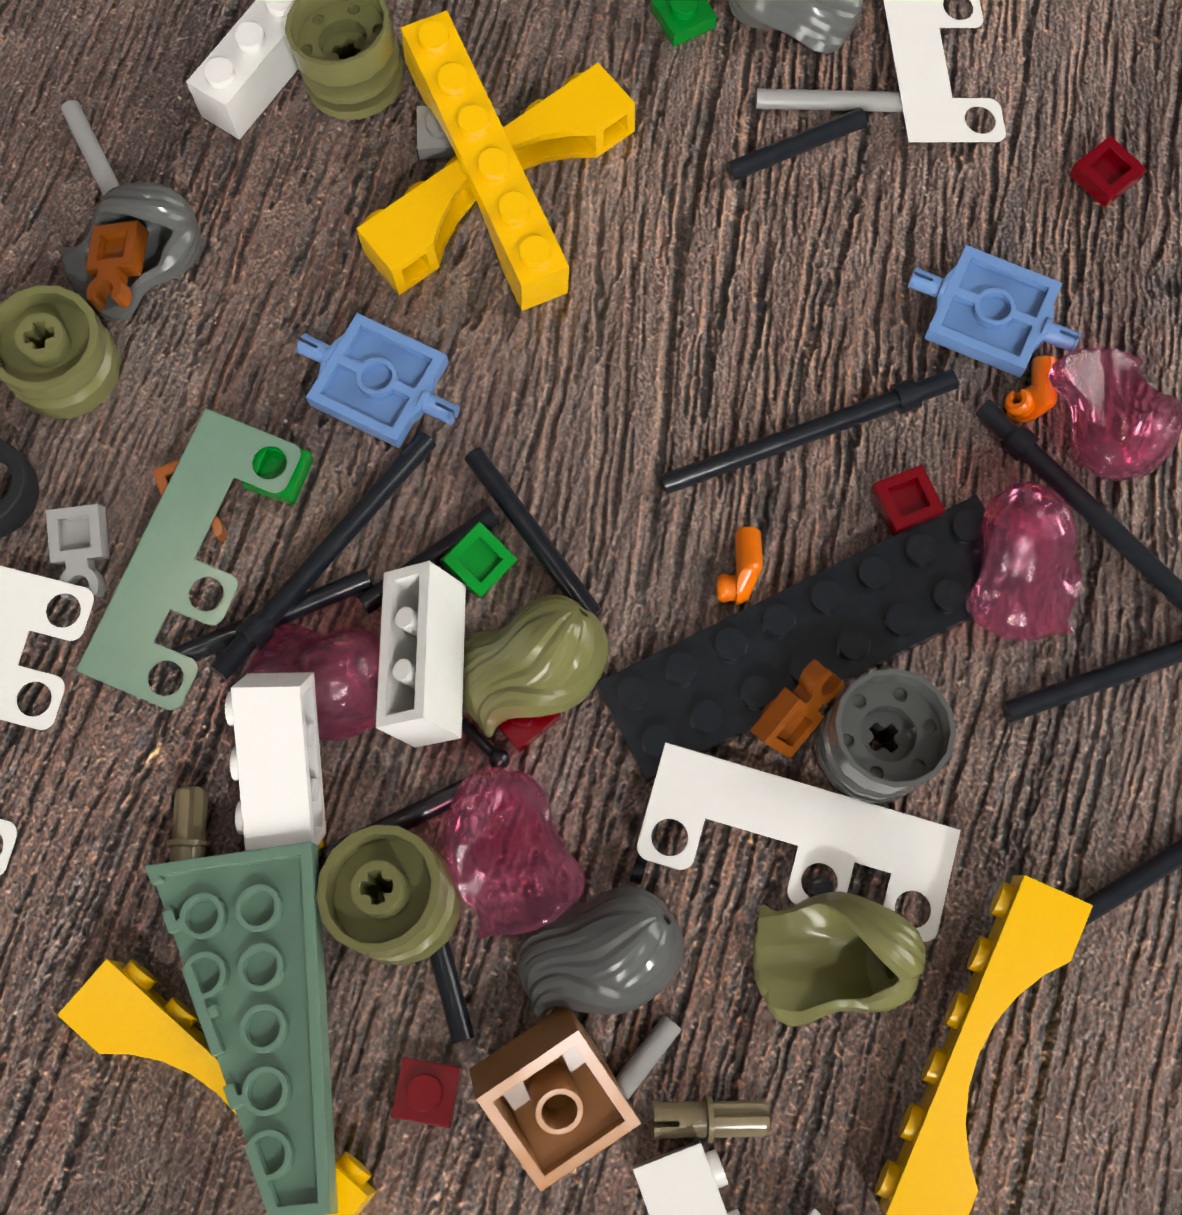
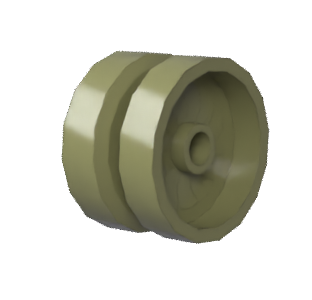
M36 285L14 293L0 304V379L30 411L50 419H71L91 412L109 397L119 380L121 357L114 338L102 325L94 310L78 293L61 286Z
M372 825L351 833L332 849L319 873L316 900L321 921L336 941L382 964L407 966L429 958L448 942L460 919L463 894L456 870L442 853L430 846L425 840L400 826Z

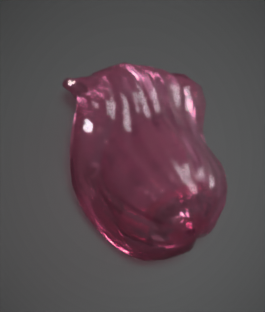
M1081 348L1060 358L1053 364L1048 374L1052 386L1068 401L1072 411L1073 441L1081 460L1096 477L1104 480L1126 482L1151 474L1165 461L1178 442L1182 432V403L1176 396L1161 393L1144 381L1140 371L1143 364L1141 358L1133 356L1128 352H1121L1118 349Z
M1030 481L1013 483L1007 486L1003 492L992 497L983 514L984 556L979 577L970 595V609L973 618L979 626L996 636L1017 641L1038 640L1045 638L1047 635H1057L1059 633L1070 634L1073 632V627L1069 623V617L1082 587V571L1074 553L1078 533L1073 511L1065 499L1056 491L1044 485Z
M284 623L273 630L275 635L261 651L254 655L244 672V676L249 673L314 672L319 740L348 739L376 726L380 639L363 628L350 626L328 634H319L299 624Z
M500 766L478 770L464 778L455 793L450 807L445 838V858L453 884L480 919V928L477 933L478 938L485 939L502 934H523L538 930L553 922L581 896L586 880L581 865L564 847L558 837L546 793L540 784L528 773L521 771L507 772Z

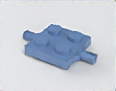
M968 245L965 246L957 266L946 275L945 279L916 267L908 284V288L936 298L934 317L924 339L1020 378L1028 365L1032 353L1043 341L1073 353L1081 336V332L1052 322L1054 318V302L1062 286L1061 282Z
M356 313L346 332L331 345L307 333H304L301 336L302 341L299 340L297 343L296 353L321 363L319 376L306 396L309 405L388 444L400 448L413 424L424 413L447 423L449 426L453 425L455 422L454 418L457 419L459 405H455L435 395V387L449 364L447 355L359 313Z

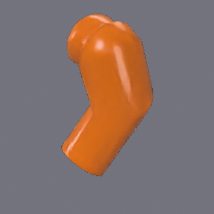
M1052 356L1035 357L1031 364V385L1021 389L1018 393H1015L1014 390L1008 393L1004 406L1008 417L1018 423L1032 422L1056 405L1058 386L1057 358Z
M750 526L742 527L735 533V575L722 573L717 577L716 599L722 603L735 601V605H738L748 600L763 568L761 531Z

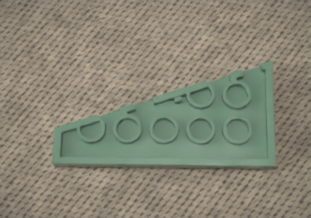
M304 842L146 865L145 868L150 882L157 887L165 910L162 912V916L168 933L174 935L184 964L181 970L211 1055L217 1057L227 1086L223 1087L227 1101L230 1109H235L247 1142L244 1149L267 1214L328 1215L338 1213L323 923L316 900L320 873L318 845L313 842Z

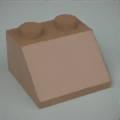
M560 1007L469 1069L476 1101L540 1192L641 1124L639 1117L606 1061L572 1009Z

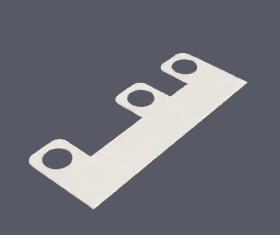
M883 0L908 142L1002 141L1006 136L1001 106L997 101L991 98L952 97L939 29L980 27L983 23L980 0H969L973 6V13L964 20L950 17L944 10V0ZM972 107H983L989 110L995 118L994 129L985 134L971 130L965 122L967 110Z
M0 566V720L37 730H45L53 725L65 691L64 681L59 676L18 666L29 631L68 641H74L82 636L94 602L91 590L86 587ZM64 593L71 594L80 603V615L72 625L63 628L56 627L47 618V606L55 596ZM30 682H41L51 692L50 706L41 715L27 716L18 708V693L24 685ZM0 819V835L3 839V849L0 854V875H2L7 868L15 844L17 829L12 822Z
M665 742L637 843L638 853L643 859L678 870L689 868L694 862L706 818L797 845L798 848L787 888L788 897L794 904L809 898L802 888L801 878L805 869L815 863L826 864L833 869L838 881L835 892L847 893L854 863L891 873L883 906L895 911L896 900L902 893L917 891L923 894L930 904L931 912L928 921L916 929L919 931L923 942H929L936 937L961 830ZM664 819L679 821L683 824L688 834L686 847L681 853L674 856H666L659 853L652 844L651 834L653 828Z

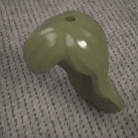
M553 594L540 596L529 601L508 625L500 629L475 632L464 638L463 705L475 722L479 723L480 728L484 730L485 736L490 738L496 727L509 719L553 715L568 711L580 704L597 684L608 660L609 642L604 627L595 614L582 608L579 602L566 596Z
M845 892L818 894L782 911L771 910L765 904L759 907L757 931L753 939L755 981L771 1013L778 1021L788 1027L806 1026L826 1015L836 1012L876 1013L890 1011L911 999L916 991L919 976L925 970V945L919 931L895 911L864 897Z

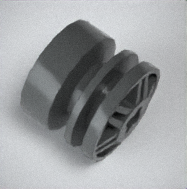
M899 668L874 670L854 681L832 705L820 722L815 741L819 766L830 784L845 796L871 804L892 803L911 793L940 772L952 755L956 728L953 712L941 691L924 677ZM879 735L886 744L876 752L870 747L869 743Z

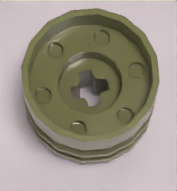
M295 1L287 13L285 33L311 102L324 114L340 120H360L378 114L392 104L404 86L405 67L385 1Z

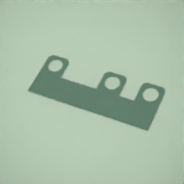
M205 408L76 669L77 672L166 710L178 709L183 704L198 673L197 663L192 658L159 645L154 641L170 609L211 626L219 624L224 619L238 589L237 579L232 574L196 560L195 557L233 479H239L271 493L283 491L287 487L301 457V452L297 445ZM276 447L285 454L287 460L286 468L280 476L274 479H264L255 473L253 458L262 448ZM204 577L218 580L224 591L221 603L210 611L196 609L189 599L191 586L198 579ZM172 661L179 665L183 672L182 685L171 695L163 696L156 694L150 688L148 682L149 673L157 663Z

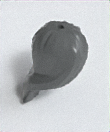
M729 0V6L735 18L748 27L783 32L797 39L812 52L828 54L836 52L853 32L862 12L864 0Z
M149 182L128 183L116 186L102 197L84 240L75 247H64L62 249V261L66 267L65 274L73 291L78 293L95 313L111 321H125L135 312L142 297L148 290L155 285L175 279L184 274L193 265L200 253L201 234L192 207L170 187ZM138 220L149 231L142 275L128 277L127 285L132 290L131 303L128 308H122L111 298L110 294L106 300L105 310L99 311L86 297L87 287L94 279L85 270L93 226Z
M631 886L615 887L589 902L582 903L557 899L538 902L528 913L518 953L520 982L526 996L529 998L532 1017L535 1019L539 1018L546 1009L551 1007H564L579 1012L610 1015L623 1014L643 1006L658 995L680 969L684 958V938L678 920L669 914L663 901L641 888Z

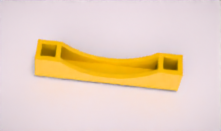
M446 10L401 27L405 63L424 103L439 122L462 166L483 215L502 271L521 311L567 294L569 265L448 11Z
M596 63L585 72H578L572 75L564 83L563 87L547 98L538 99L531 103L522 115L506 126H503V129L523 170L545 162L563 159L597 158L635 132V102L599 63ZM457 156L451 158L442 170L426 181H419L408 188L404 196L385 209H378L372 212L364 220L363 224L356 228L364 254L399 296L440 267L445 247L456 225L474 202H476L474 193Z
M1013 875L1010 884L1003 881L999 885L989 910L991 915L996 916L988 938L980 936L977 939L968 959L967 969L974 971L967 990L965 994L960 991L955 993L946 1012L944 1024L951 1027L942 1049L936 1046L932 1049L925 1063L921 1080L927 1082L928 1085L919 1106L911 1103L902 1119L898 1137L905 1141L897 1161L894 1162L888 1159L879 1175L875 1194L881 1197L879 1207L884 1215H969L978 1194V1189L969 1160L966 1115L969 1086L978 1055L994 1024L1016 997L1045 974L1071 961L1093 905L1026 875Z
M106 959L58 1013V1016L99 1054H130L162 1061L197 1078L216 1092L229 1106L223 1089L227 1085L217 1057L211 1055L205 1035L194 1026L199 1020L198 1016L176 997H172L167 1002L152 988L157 982L154 975L135 960L131 959L125 964L124 962ZM344 1152L341 1157L335 1154L338 1213L328 1215H359L377 1192L367 1183L372 1174L358 1159L348 1152Z

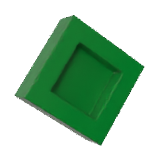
M651 0V12L673 47L716 28L717 15L707 0Z
M276 447L262 448L253 458V469L261 478L274 479L285 470L286 456ZM300 449L301 457L287 487L279 493L268 492L244 481H241V483L248 491L294 506L314 459L309 451Z
M477 522L439 562L457 580L466 585V588L476 598H481L518 559L481 522Z

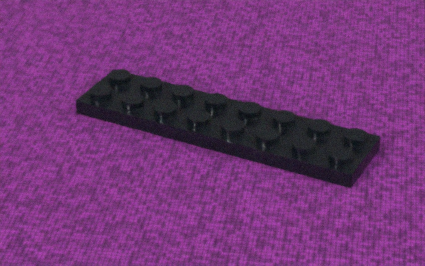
M975 495L946 509L943 515L912 526L597 682L596 687L642 777L648 783L656 777L665 742L706 754L749 732L761 717L764 707L776 698L784 687L794 691L799 684L801 673L812 660H817L846 683L1027 592L1032 584L980 499Z

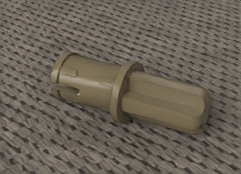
M184 786L175 792L172 840H167L165 845L166 848L171 849L170 862L205 857L206 849L212 847V842L206 840L209 793L205 788Z
M704 1095L702 1101L658 1102V1100H651L650 1114L654 1117V1119H650L653 1141L659 1139L704 1138L705 1144H713L714 1138L764 1137L768 1135L770 1126L768 1105L763 1100L713 1101L711 1095Z

